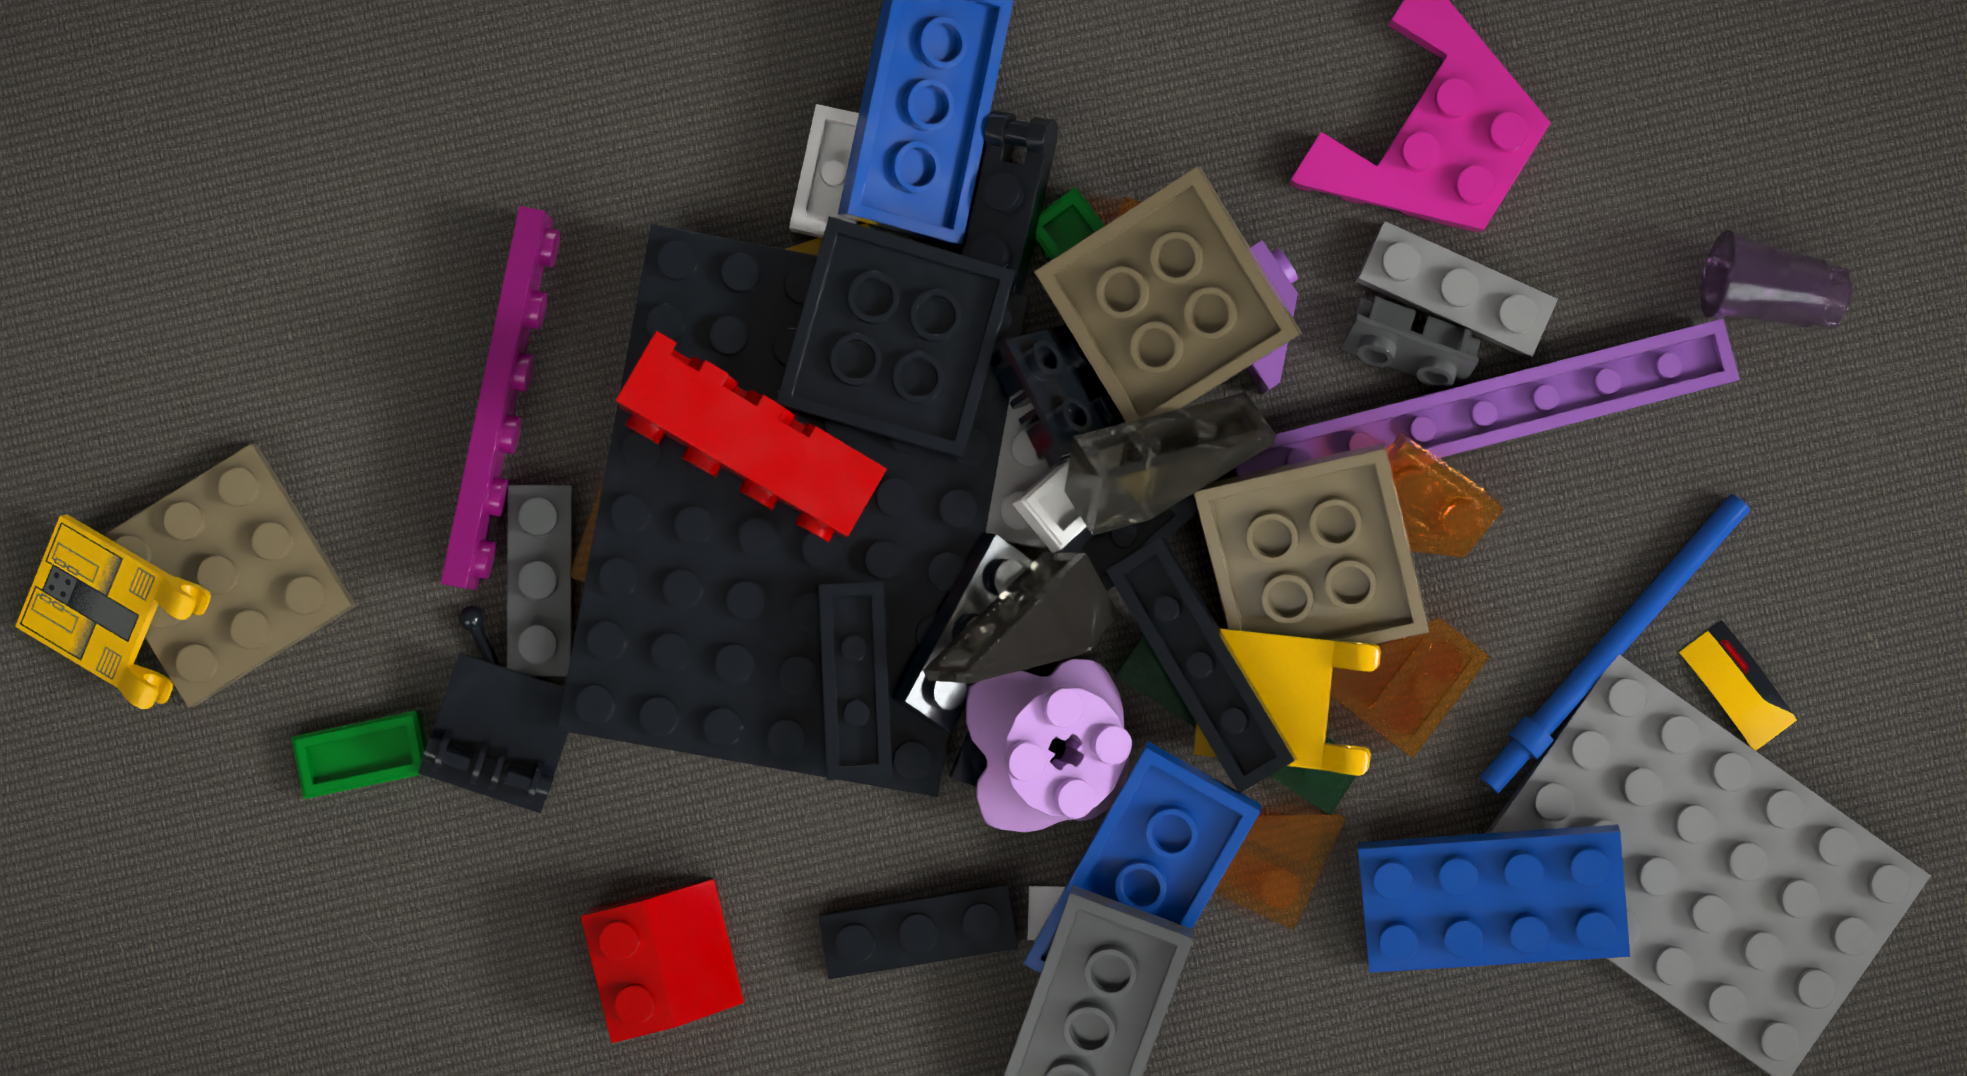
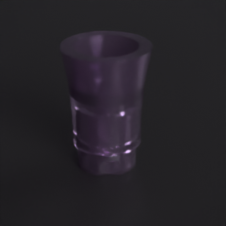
M1725 230L1717 237L1708 255L1702 277L1700 303L1702 312L1707 318H1745L1780 322L1805 328L1816 325L1834 329L1839 326L1843 315L1849 308L1853 284L1850 281L1849 269L1828 265V262L1824 259L1782 250L1759 243L1733 231Z

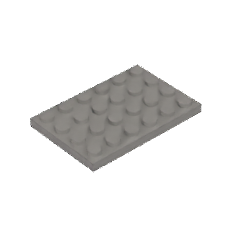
M1619 654L1593 688L1563 721L1552 737L1553 743L1535 761L1485 833L1618 824L1621 831L1630 957L1606 959L1770 1076H1792L1931 875Z

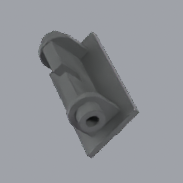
M1376 295L1372 301L1360 297L1352 317L1354 323L1340 350L1357 355L1363 362L1377 367L1387 366L1415 376L1422 383L1433 388L1453 389L1465 384L1478 364L1479 358L1476 355L1481 342L1479 339L1470 337V329L1427 316L1422 332L1419 334L1411 331L1416 313L1415 310L1381 299V297Z

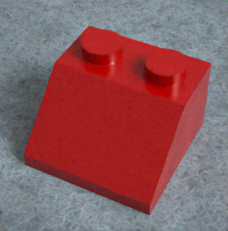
M715 878L592 908L581 916L611 1044L672 1029L745 1002Z

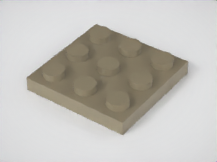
M1201 167L1192 169L1034 271L1134 436L1146 431L1302 334Z
M1385 443L1195 486L1194 496L1229 629L1371 644L1429 633L1428 619Z
M250 444L104 535L168 574L200 585L210 592L211 598L205 613L200 616L192 613L185 620H178L170 616L158 604L145 635L147 642L187 707L197 706L357 606L258 445Z

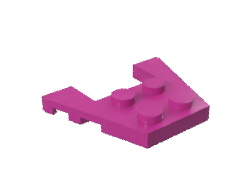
M1403 0L1388 26L1441 58L1442 64L1377 166L1323 132H1320L1288 184L1296 189L1308 192L1314 190L1342 197L1341 200L1362 205L1367 203L1400 211L1402 215L1481 233L1486 228L1551 123L1449 0Z

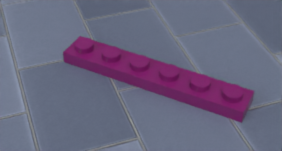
M519 206L440 584L477 590L479 579H488L493 567L496 544L493 541H488L493 516L500 517L502 515L507 500L509 482L508 479L501 478L505 454L515 453L520 438L521 417L514 416L518 391H528L533 375L534 355L527 353L531 329L540 330L546 313L547 293L539 291L544 266L551 268L554 266L560 244V231L552 229L554 219L544 210Z

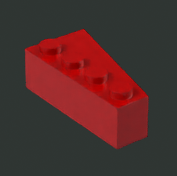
M656 330L615 400L621 410L630 414L625 426L658 445L665 434L686 446L687 449L681 458L713 477L717 476L721 467L744 480L738 491L771 510L779 500L799 511L800 515L795 524L824 541L829 542L834 532L847 538L887 468L810 423H807L805 426L794 419L796 415L767 396L753 390L747 392L737 386L738 382L730 377L727 372L707 360H701L694 356L689 359L674 350L677 342Z

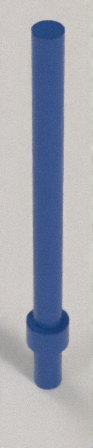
M1733 494L1728 496L1531 719L1524 716L1508 733L1511 741L1481 773L1479 778L1482 782L1498 794L1530 757L1537 760L1554 741L1550 735L1593 688L1605 670L1619 654L1622 655L1750 512V508L1745 502Z

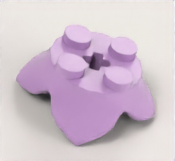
M1072 658L1059 663L1052 674L1048 676H1038L1021 670L1002 671L983 678L968 687L966 724L972 741L982 751L987 760V767L977 780L976 790L978 806L986 824L1001 830L1031 832L1045 829L1065 820L1086 821L1094 819L1111 807L1128 774L1132 740L1129 733L1124 729V710L1120 693L1110 674L1100 663L1089 659ZM1055 737L1066 740V749L1060 759H1054L1050 763V760L1055 755V753L1048 750L1051 741Z

